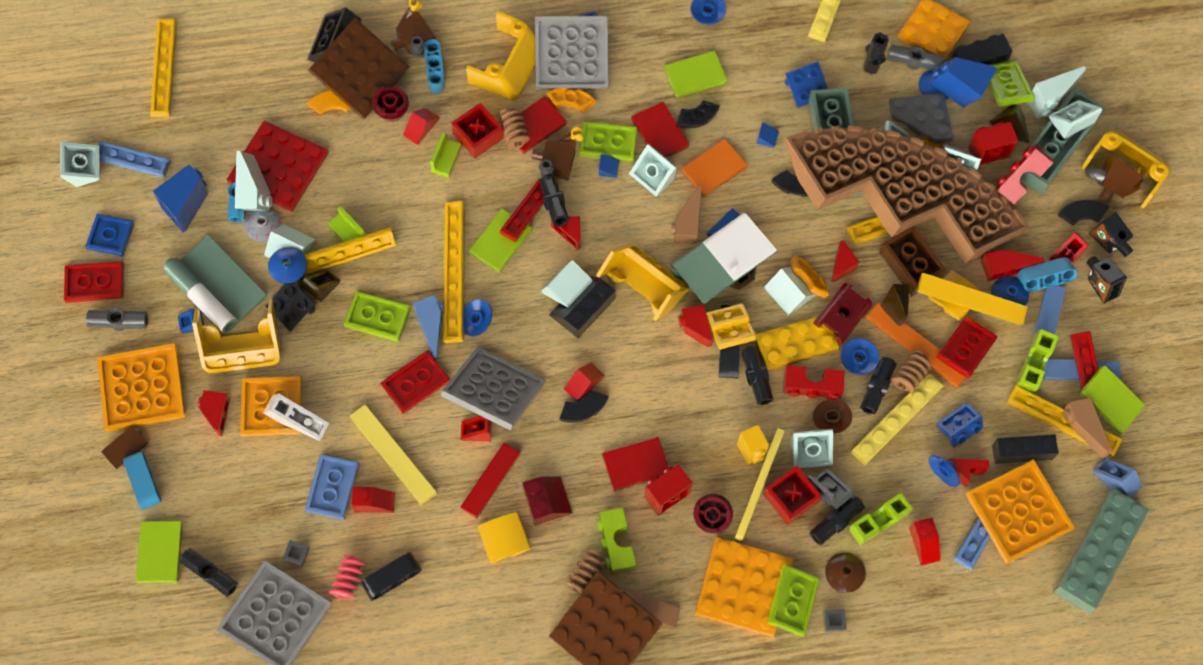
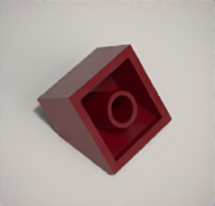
M541 476L522 482L534 526L572 514L561 476Z

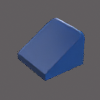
M762 123L757 144L775 148L779 131L766 123Z
M601 154L599 176L617 178L619 160Z
M190 309L178 315L180 333L184 334L194 331L192 322L195 309ZM199 311V312H200V316H201L202 325H204V323H203V317H202V312Z

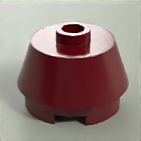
M383 86L375 93L372 105L375 113L388 122H396L406 113L409 107V98L398 86L387 88Z
M707 494L696 502L693 510L694 520L701 530L712 534L720 533L730 526L733 520V508L725 497L719 494Z

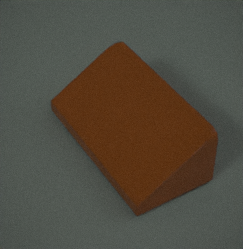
M131 426L104 448L101 453L117 470L124 464L123 458L137 453L148 443Z

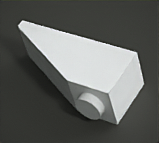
M281 394L273 395L263 412L279 423L319 441L329 425L325 420Z

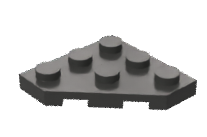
M944 93L889 99L893 119L904 122L908 128L918 134H924L933 143L953 141V132Z

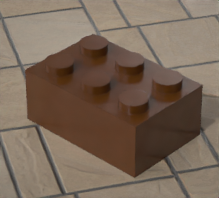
M915 226L884 242L879 252L900 282L909 285L911 297L918 293L917 288L922 273L942 279L947 271Z

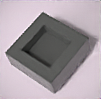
M290 540L282 559L303 567L310 547Z
M844 609L823 611L825 632L846 631Z

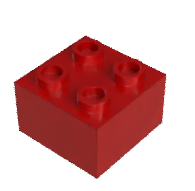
M481 102L451 122L452 133L474 158H477L504 139L503 127Z
M1000 122L992 127L977 129L968 146V150L971 155L981 159L980 166L1010 158L1019 140L1011 122Z
M679 464L675 467L670 466L663 472L662 476L659 478L654 477L647 482L644 498L657 516L689 496L693 483Z
M795 466L766 487L763 493L787 525L818 504L822 497L798 466Z

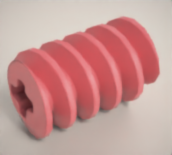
M343 554L346 559L341 560L343 566L338 567L340 574L335 575V579L338 582L332 583L334 589L330 590L329 594L339 599L348 600L349 597L356 596L351 590H358L354 582H361L357 574H364L359 568L366 567L367 564L359 558Z

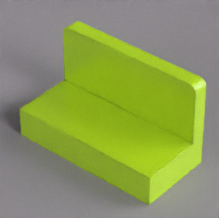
M443 132L430 165L433 173L449 178L462 144L449 140L446 132Z
M341 206L337 208L339 214L327 223L328 227L342 242L365 235L364 230Z

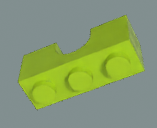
M1042 329L1036 332L1015 385L1030 392H1035L1039 389L1045 374L1044 367L1054 351L1059 336Z
M900 493L885 502L874 513H868L854 522L849 531L858 544L862 546L907 517L913 508L903 494Z
M623 508L599 512V519H596L598 531H602L604 537L601 538V545L608 555L605 558L607 570L611 569L612 575L636 570L632 546L620 547L614 541V537L617 534L627 532Z

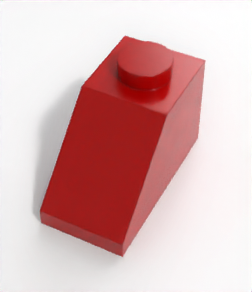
M704 305L681 309L678 322L679 326L683 327L684 333L706 347H711L713 338Z
M203 390V395L198 399V408L216 434L222 436L230 398L227 393Z
M353 486L352 508L354 512L394 513L395 492L376 487Z
M933 517L913 522L909 530L921 566L941 561L939 535Z

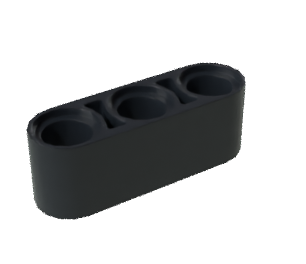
M408 552L367 576L361 581V585L370 600L373 601L413 578L422 569L412 552Z

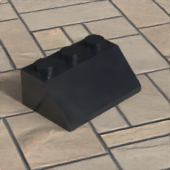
M346 7L325 14L307 60L316 62L354 18L360 22L362 19Z
M588 275L593 281L569 307L559 304L549 314V316L578 339L615 300L616 290L601 278Z

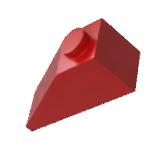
M990 250L984 254L980 262L987 280L992 281L1016 275L1025 267L1044 263L1045 259L1044 257L1007 250Z

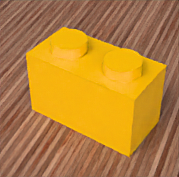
M759 425L740 432L737 446L747 465L750 463L758 464L764 460L769 444Z

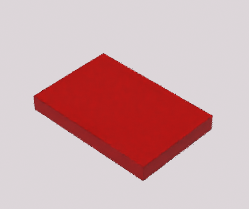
M545 96L522 111V116L525 119L523 123L526 124L525 129H527V135L530 139L519 150L525 154L567 125V121Z
M664 102L631 116V120L637 127L646 145H651L665 158L689 148L688 141L680 128L676 127L677 123Z
M122 261L65 265V303L123 299L124 263Z
M965 316L936 358L969 379L998 336L968 316Z
M427 350L380 384L402 414H404L448 384L450 378Z
M658 437L602 453L613 491L647 482L654 477L659 478L668 468Z

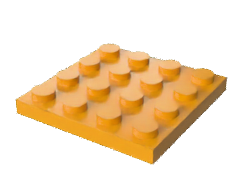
M175 343L97 357L104 428L106 432L127 429L131 426L138 427L186 418L177 346Z
M1034 460L965 494L1006 564L1075 529Z
M716 537L695 615L774 637L776 626L767 623L782 565L786 564L792 567L793 558Z

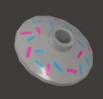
M272 209L270 211H253L245 219L244 228L250 239L256 242H267L270 232L281 226L282 222L277 212Z

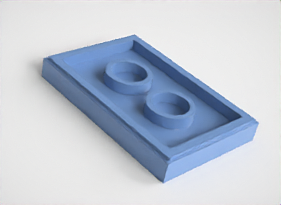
M321 454L305 512L344 520L359 469V462Z

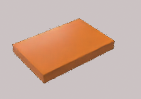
M723 139L682 167L681 171L695 187L698 185L702 186L701 194L705 197L746 169L747 164L731 145Z

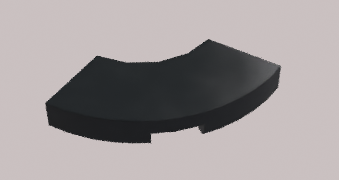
M703 100L694 109H681L676 127L690 129L704 126L716 116L720 105Z
M788 170L771 180L778 189L787 194L809 197L798 181L797 176L792 175Z
M1079 200L1064 207L1058 216L1073 226L1078 221L1084 219L1094 220L1099 223L1110 206L1095 200Z
M590 390L588 395L580 401H566L559 421L577 423L597 415L604 408L609 396Z

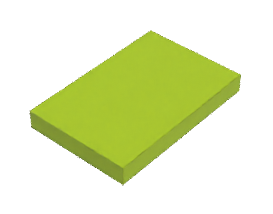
M715 51L664 65V70L676 98L727 83V78Z
M1017 61L990 65L997 68L989 83V87L999 107L1034 102L1035 96Z
M583 121V133H581L583 140L580 141L579 157L600 159L601 154H604L619 161L634 162L637 127Z
M503 209L499 211L469 250L470 254L498 272L502 271L532 232V227L528 225L516 243L501 235V228L511 216L510 213Z
M356 291L344 322V327L399 342L411 306Z
M1105 365L1098 369L1079 393L1084 399L1091 397L1095 409L1120 434L1125 432L1145 406Z
M181 521L141 522L136 569L137 583L178 582L183 524Z
M782 565L767 623L801 637L805 636L820 578L789 565Z

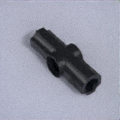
M881 32L876 33L871 43L865 47L867 56L863 69L871 75L876 74L880 65L886 61L885 50L889 39L887 35Z
M551 174L544 175L539 180L545 209L549 211L553 225L562 227L569 222L563 192L559 190L555 176H551Z
M758 346L746 347L741 353L746 367L747 382L749 386H752L757 405H766L774 400L769 385L767 367L762 363Z
M882 357L879 361L876 372L869 381L866 388L867 392L860 406L863 412L876 414L881 400L889 388L890 379L897 365L893 359Z
M853 495L838 509L834 508L820 524L810 531L809 534L814 542L822 546L834 534H838L850 524V521L865 509L863 502L859 497Z
M189 548L181 555L179 560L181 564L227 598L236 590L239 584L237 581L192 548ZM207 569H213V573L210 576H204Z

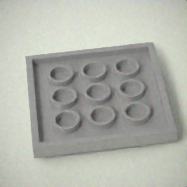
M535 16L536 90L557 88L608 89L607 16Z
M477 347L444 387L441 396L508 430H512L540 392L546 380Z
M264 561L217 627V630L270 665H292L333 604Z

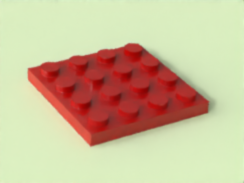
M266 121L262 122L244 151L254 155L270 191L272 203L291 212L294 211L329 153L328 149ZM236 165L227 178V182L230 184L236 183Z

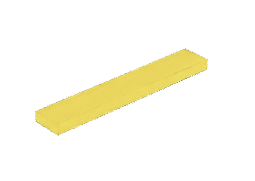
M363 405L349 416L421 506L437 494L366 405Z
M777 428L735 536V540L740 542L743 541L784 434L782 429Z

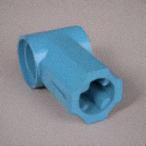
M233 183L228 188L229 206L227 219L234 223H241L245 221L246 210L235 208L236 183Z

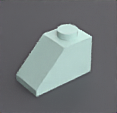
M943 145L942 150L946 151L948 156L955 160L960 159L964 166L977 171L981 161L980 158L960 149Z

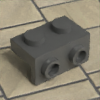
M828 468L815 478L811 474L807 476L808 480L821 494V499L828 506L831 504L835 509H838L854 495L853 490Z

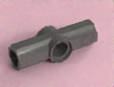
M891 44L887 60L907 64L910 69L925 68L934 71L936 67L940 68L942 66L944 56L925 52L924 49L918 46L907 48Z
M112 308L110 310H88L86 314L87 327L113 328L116 331H122L125 328L146 329L149 321L147 311H122L119 308ZM117 317H121L119 321L114 322Z

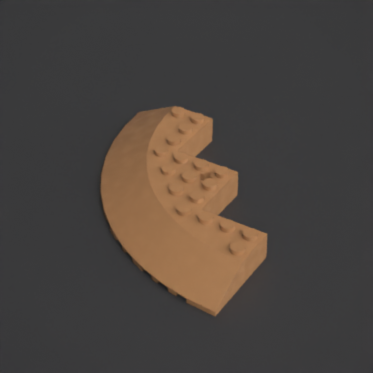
M835 126L831 129L819 128L815 129V131H804L785 138L797 179L817 210L862 191L891 237L902 233L912 226H918L935 218L964 264L983 256L990 250L997 249L1030 229V226L1018 210L1013 209L1007 203L1009 200L1005 196H1001L995 190L996 187L993 184L985 182L981 178L982 175L973 168L969 169L964 166L960 159L955 160L947 155L946 151L936 146L932 148L925 145L924 141L914 137L906 138L900 136L898 132L889 130L886 132L878 131L873 127L871 129H862L861 126H848L847 128Z

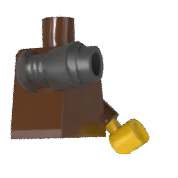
M409 0L410 7H408L396 27L398 38L391 41V45L395 51L404 47L410 55L413 54L414 57L420 58L424 55L425 42L430 39L436 40V36L419 11H415L422 8V2L418 1L415 5L417 0Z
M575 127L567 135L546 141L544 150L533 149L532 159L541 161L539 165L541 177L551 174V176L569 181L576 153L575 139L577 141L583 140V137L580 135V133H583V130Z
M1110 155L1103 169L1095 164L1088 165L1085 168L1088 178L1096 180L1098 184L1105 187L1099 198L1108 203L1114 194L1124 198L1137 192L1143 177L1147 175V171L1140 172L1141 166L1132 169Z

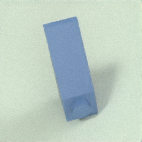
M433 295L414 302L413 307L434 359H438L442 326L441 312L444 309L441 301H436Z

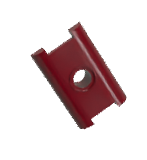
M844 283L813 322L818 328L823 324L838 336L835 341L841 345L873 305L870 298L867 297L865 300L851 289L852 285Z

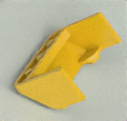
M497 11V29L518 38L505 65L492 63L487 66L485 72L467 66V79L469 84L509 100H516L521 96L536 67L535 33L524 21Z
M1110 130L1102 137L1081 168L1085 170L1102 146L1113 150L1137 167L1141 166L1142 170L1147 171L1158 182L1141 205L1144 209L1169 175L1171 167L1168 162L1120 131Z
M632 244L612 250L596 275L598 277L607 275L608 279L614 283L625 282L651 301L652 312L655 314L654 320L667 316L689 289L687 283L679 277L676 278L671 271L639 247Z
M269 299L268 317L262 318L259 321V332L221 337L220 331L216 326L202 325L199 308L195 309L192 325L204 371L218 373L272 366L279 362L278 323L273 299Z

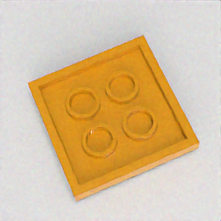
M921 0L899 32L897 38L913 47H921L925 52L944 56V63L971 21L933 0Z
M301 376L242 378L241 437L301 434V432L281 424L263 413L271 397L276 394H281L301 406Z

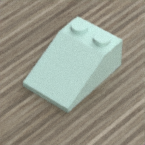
M1085 66L1036 83L1032 91L1035 96L1034 102H1028L1036 119L1041 117L1047 118L1050 114L1054 113L1077 87L1086 71Z
M237 151L235 208L246 211H270L272 197L254 155Z

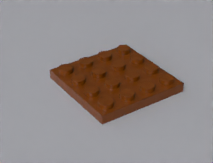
M354 18L308 71L364 120L373 110L372 103L375 93L383 86L385 88L393 87L410 66L358 19Z
M599 571L549 637L582 665H632L663 623Z

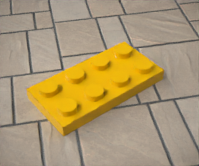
M817 317L756 334L755 342L763 364L767 367L768 371L838 351L839 345L835 341L836 338L833 331L823 324L820 328L815 326L813 322Z

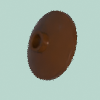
M825 400L814 409L813 421L820 430L832 429L833 434L841 433L850 426L852 411L846 403L840 400Z
M839 553L828 561L825 575L828 583L835 590L850 593L862 586L866 571L858 557L850 553ZM848 568L850 574H845L843 569Z

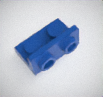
M966 402L936 424L937 428L950 439V445L955 448L972 435L981 431L983 419L982 415Z

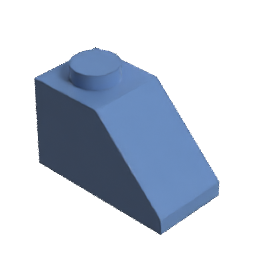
M1105 458L1093 469V472L1111 490L1114 488L1130 498L1142 487L1135 469Z

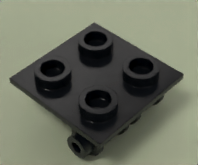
M295 282L284 284L272 298L276 318L290 332L307 313L312 314L316 310L314 308L315 303Z

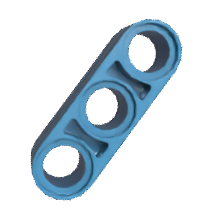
M430 39L425 42L424 46L428 85L431 92L438 94L445 89L441 47L437 40Z
M1065 257L1025 267L1019 271L1018 278L1026 291L1033 292L1071 282L1077 277L1078 273L1070 259Z
M140 451L123 458L124 466L141 510L161 503L159 492L144 453Z

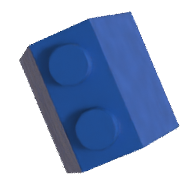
M955 57L950 61H945L940 68L936 67L931 74L933 77L930 84L964 108L983 96L997 68Z
M187 165L152 191L162 210L183 233L189 227L208 194L205 188L207 184L202 179L203 175L197 168L193 169L190 165Z

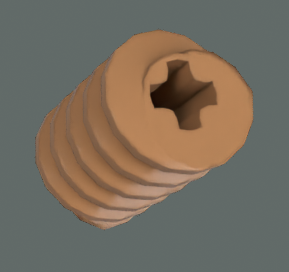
M506 108L501 110L499 116L503 124L502 127L506 142L508 143L507 146L511 150L518 149L530 139L527 135L528 131L525 129L526 124L523 123L525 120L522 116L523 112L519 109Z
M918 350L913 351L895 377L892 378V384L899 390L914 392L915 387L919 385V381L923 380V376L927 375V370H930L932 367L926 355Z
M587 549L588 555H583V561L577 563L579 568L573 569L574 575L570 574L568 576L569 581H565L568 587L578 593L584 591L585 587L590 583L589 581L593 579L594 574L600 571L599 567L606 568V565L603 563V557L591 549Z

